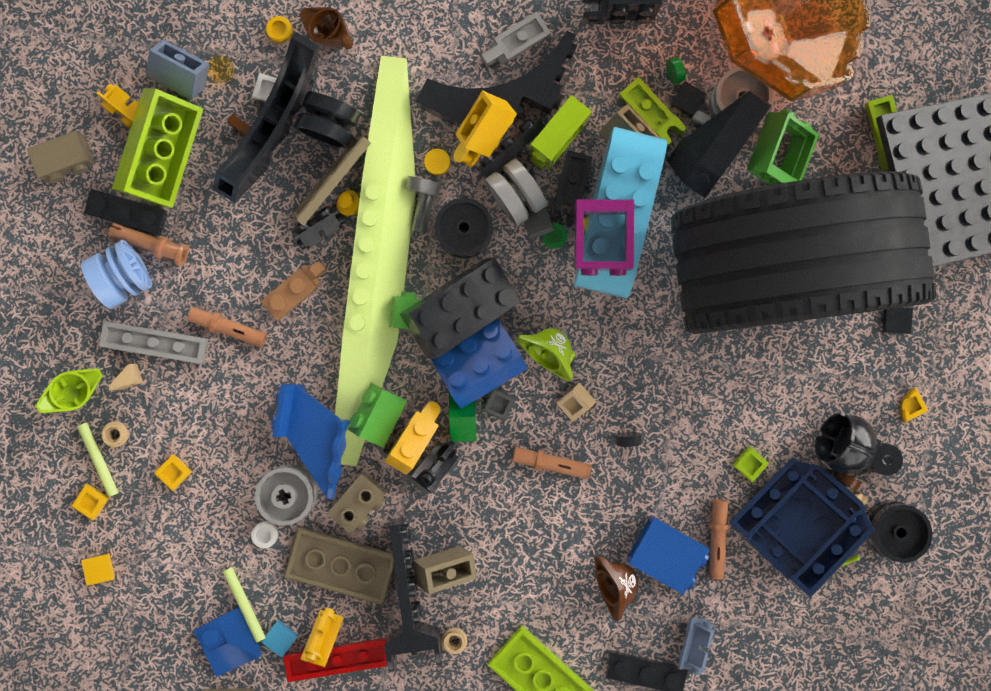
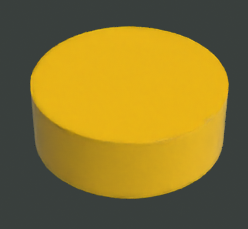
M275 16L267 22L266 33L273 42L283 44L291 39L293 28L287 18Z
M432 149L426 154L424 164L430 174L440 176L449 170L450 158L444 150Z

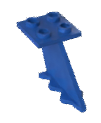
M281 383V388L278 389L276 394L277 412L271 423L272 437H287L326 498L334 499L337 483L342 472L341 458L346 449L345 434L350 420H342L308 394L305 391V385Z

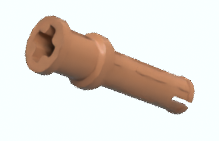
M115 222L112 223V227L108 231L110 239L125 240L134 247L153 253L155 258H165L175 262L179 267L184 265L189 254V245L187 244L179 245L173 243L167 237L156 238Z

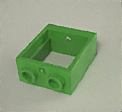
M781 109L780 112H768L746 170L769 185L802 180L819 133L810 128L811 125L797 119L794 112ZM786 131L793 138L783 165L779 169L773 165V161L783 134Z

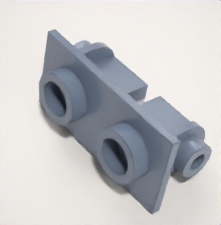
M690 618V622L686 627L684 645L679 654L678 669H691L690 672L696 675H701V672L705 671L709 653L701 650V646L710 648L715 631L713 623L707 621L706 618Z

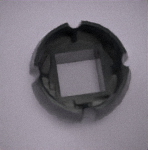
M836 413L830 416L820 427L822 436H816L815 454L818 460L827 468L839 473L850 474L859 472L864 468L870 470L881 444V440L877 439L871 425L865 419L852 414Z

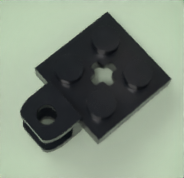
M582 0L584 4H598V11L583 13L582 24L605 25L606 21H610L611 24H623L625 20H636L637 24H648L651 20H655L661 8L662 0Z

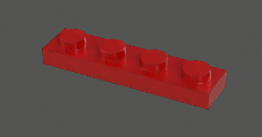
M387 637L333 646L325 667L301 660L303 651L287 653L283 656L287 682L387 666L384 645Z

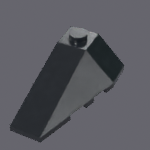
M747 91L716 116L703 123L694 132L685 136L672 152L667 162L683 184L706 198L772 105L752 91Z

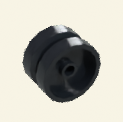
M307 91L302 106L309 113H300L294 128L326 144L344 149L349 148L353 135L347 128L357 126L361 113L338 99L321 93Z
M469 198L454 199L445 204L437 214L435 222L436 237L442 248L451 256L461 259L474 258L483 253L491 242L493 234L492 218L486 207L477 200ZM463 224H468L469 230L461 232L459 228H462Z
M892 500L878 502L867 512L875 531L866 540V543L873 551L894 562L901 563L916 561L927 552L932 542L933 531L931 523L924 512L914 506Z

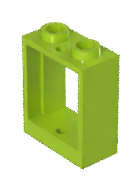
M571 95L531 143L529 154L532 158L530 160L540 169L545 167L550 170L587 125L592 111Z

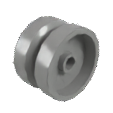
M740 66L727 71L712 89L709 98V109L712 117L716 116L749 90L772 105L774 99L773 86L769 78L759 69L750 66Z
M514 158L504 165V174L508 181L497 172H494L484 181L508 218L515 226H519L528 219V212L524 204L534 213L539 212L548 204L533 177Z
M294 464L282 465L266 473L258 482L255 491L256 507L261 516L270 523L280 526L293 525L307 516L316 506L319 495L318 484L304 467ZM290 492L291 497L287 498L285 496V493Z

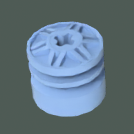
M125 240L118 241L115 247H107L105 250L106 257L96 253L81 263V270L90 289L108 309H113L128 300L127 291L137 296L141 290L146 291L152 287L151 278L143 260Z

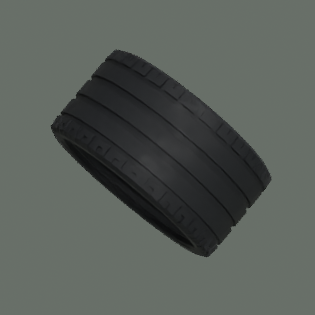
M893 171L826 176L730 193L681 209L671 217V233L674 234L672 236L674 257L678 258L676 272L678 285H681L682 288L679 294L682 312H685L683 322L686 332L702 334L928 304L936 298V283L932 282V278H935L932 256H928V250L931 247L928 227L924 226V221L927 218L924 197H921L923 189L920 178L916 175Z

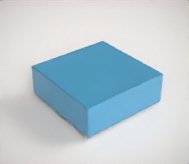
M277 620L261 643L282 658L299 634L280 620Z

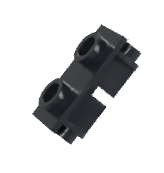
M335 205L331 208L325 206L316 213L315 218L307 221L304 226L299 222L294 227L295 230L292 232L294 240L300 238L297 243L302 250L305 248L310 249L323 240L318 231L323 230L328 237L343 228L342 225L346 222L341 214L336 216L339 212Z
M438 441L412 474L411 478L429 493H432L459 458L456 455L457 444L453 441L444 444Z

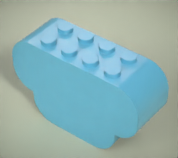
M617 127L612 128L592 199L634 200V269L626 271V276H609V271H598L597 276H582L581 270H576L573 286L624 299L629 297L637 273L661 175L667 139ZM588 215L584 231L583 261L625 262V215Z

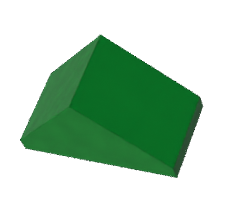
M449 392L451 441H477L475 401L461 409Z

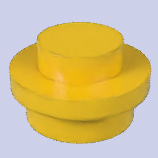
M353 190L343 192L337 200L338 211L345 216L356 215L358 213L360 195Z

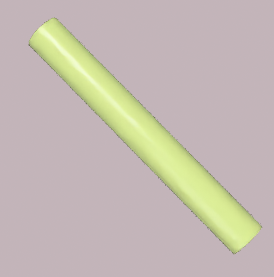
M84 423L77 426L108 497L118 494L119 492L88 424Z
M233 568L225 570L223 574L256 643L265 639L262 628Z

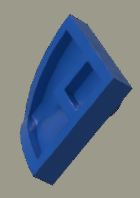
M240 607L217 617L193 631L216 677L262 655L258 642L256 643Z

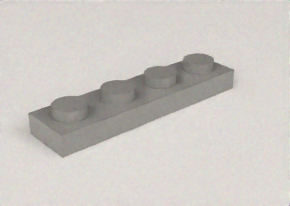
M103 321L99 347L204 364L208 339Z

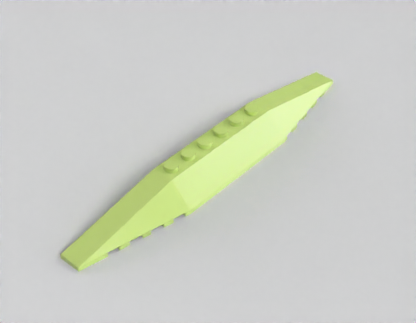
M381 56L368 137V141L371 144L366 150L342 338L335 415L342 420L351 421L352 416L357 412L362 402L364 392L371 383L383 388L382 386L398 342L399 329L391 328L389 325L393 296H401V292H404L416 198L415 191L405 189L408 176L415 177L407 59ZM347 428L345 434L346 449L341 458V465L357 466L365 440L356 436Z

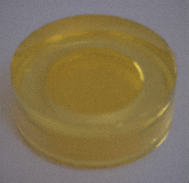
M219 55L209 61L208 73L216 82L226 83L233 78L235 67L229 58Z

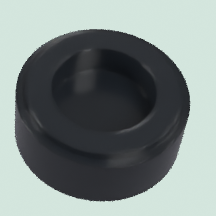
M625 432L615 435L616 445L619 447H634L642 443V436L639 432Z

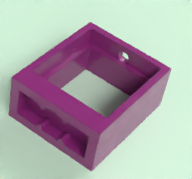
M577 199L575 202L574 270H581L582 276H597L598 271H609V276H626V271L634 269V200ZM584 214L625 215V262L583 261Z

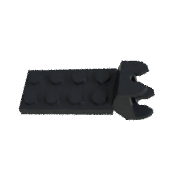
M404 517L395 518L389 525L402 626L388 635L384 645L388 671H395L394 666L397 665L396 655L412 653V658H417L418 652L434 650L436 665H442L443 648L440 628L420 621V617H422L421 603L415 600L418 586L416 584V577L412 575L411 571L413 570V560H415L413 549H408L409 539H411L410 524H405Z

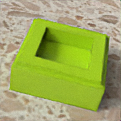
M748 446L732 463V466L753 483L770 463L751 446Z

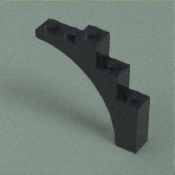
M566 31L557 47L541 64L526 75L505 84L488 88H461L444 85L427 78L416 100L417 107L460 128L483 90L507 101L517 113L515 119L519 120L523 113L525 105L522 102L550 115L553 108L559 109L564 98L561 95L563 86L555 83V81L560 83L566 71V68L562 66L566 58L571 60L578 46L574 44L576 35Z
M297 32L291 37L281 70L263 108L240 144L216 171L212 190L236 203L269 168L273 150L288 136L293 116L303 107L302 103L307 91H312L314 80L311 77L320 47L318 44Z

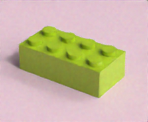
M143 88L112 189L160 206L173 208L203 108L156 88Z

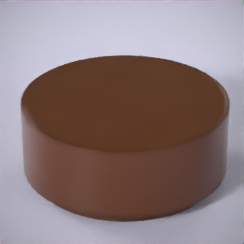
M836 472L834 475L839 482L854 491L858 490L862 482L849 474Z

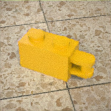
M482 90L455 134L460 144L454 152V161L458 163L463 161L466 166L473 167L481 155L491 156L517 115L507 101Z
M429 402L420 413L416 411L384 462L405 475L414 468L439 426L435 423L440 413L438 403Z

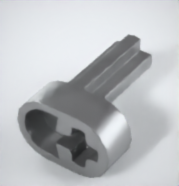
M408 176L405 189L420 193L412 225L413 231L426 233L434 196H439L441 183Z

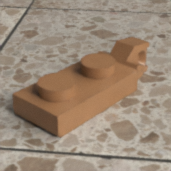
M320 261L310 268L307 265L299 268L267 295L261 303L277 321H280L318 289L317 286L321 284L318 278L328 269Z

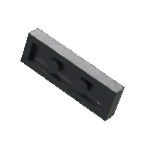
M528 119L518 127L520 131L514 137L510 135L499 144L500 149L491 154L490 157L484 156L479 161L481 165L476 170L484 178L492 175L540 134L545 127L540 119Z
M94 189L90 190L84 214L160 236L168 212L164 209Z
M611 650L605 676L608 679L660 691H683L688 669H678V665Z

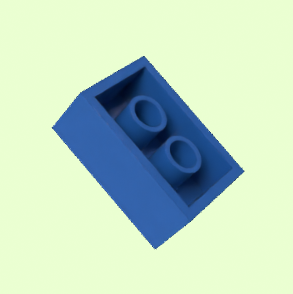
M498 318L439 358L431 359L451 396L461 409L528 369L521 354Z

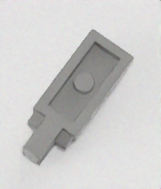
M535 12L496 36L493 42L489 44L491 49L481 55V60L486 67L493 65L497 61L501 65L506 62L508 63L548 38L551 32L538 12Z

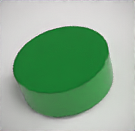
M679 57L668 59L666 61V71L670 81L674 85L684 82L686 70L682 60Z
M553 223L555 231L542 235L541 239L546 247L558 249L565 244L567 231L563 225Z

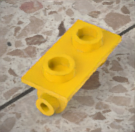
M109 84L105 88V95L97 91V95L102 100L100 105L112 115L114 112L122 117L120 121L127 128L131 129L138 102L134 100L127 106L126 104L131 100V96L118 85L113 86Z
M330 608L319 611L301 660L323 667L326 666L344 616L334 614L335 611Z

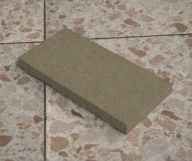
M355 137L352 140L349 148L343 151L293 212L292 216L303 226L371 142L365 137Z
M299 526L284 578L384 605L395 567L393 552Z

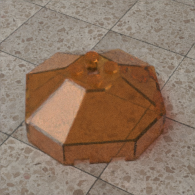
M717 0L713 8V14L731 62L791 102L830 92L851 80L855 71L852 69L853 62L860 57L865 43L862 36L864 31L870 28L873 20L866 0ZM764 31L771 33L769 40L767 37H763L762 33Z

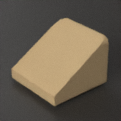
M128 364L109 385V389L117 391L141 384L143 380L138 364Z
M578 383L556 403L573 422L588 411L596 401L581 383Z

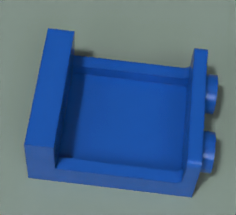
M650 515L626 561L684 595L686 590H691L696 582L695 574L699 567H704L708 561L709 548L667 525L655 516Z

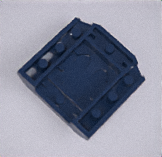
M791 458L729 522L731 527L750 546L809 599L875 531L866 513V508L859 498L822 466L804 463L795 458Z

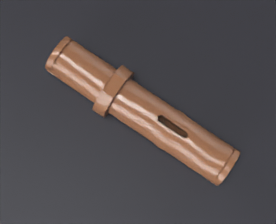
M192 307L188 315V321L208 328L209 332H219L261 348L265 344L266 333L223 318L220 313L212 314ZM235 330L244 332V334L236 332Z
M515 447L512 462L533 466L534 470L539 471L541 468L583 479H589L591 472L590 464L545 454L544 450H538L537 452Z
M713 499L712 520L709 522L708 527L711 529L708 577L717 580L724 579L726 534L730 527V524L727 523L728 500Z

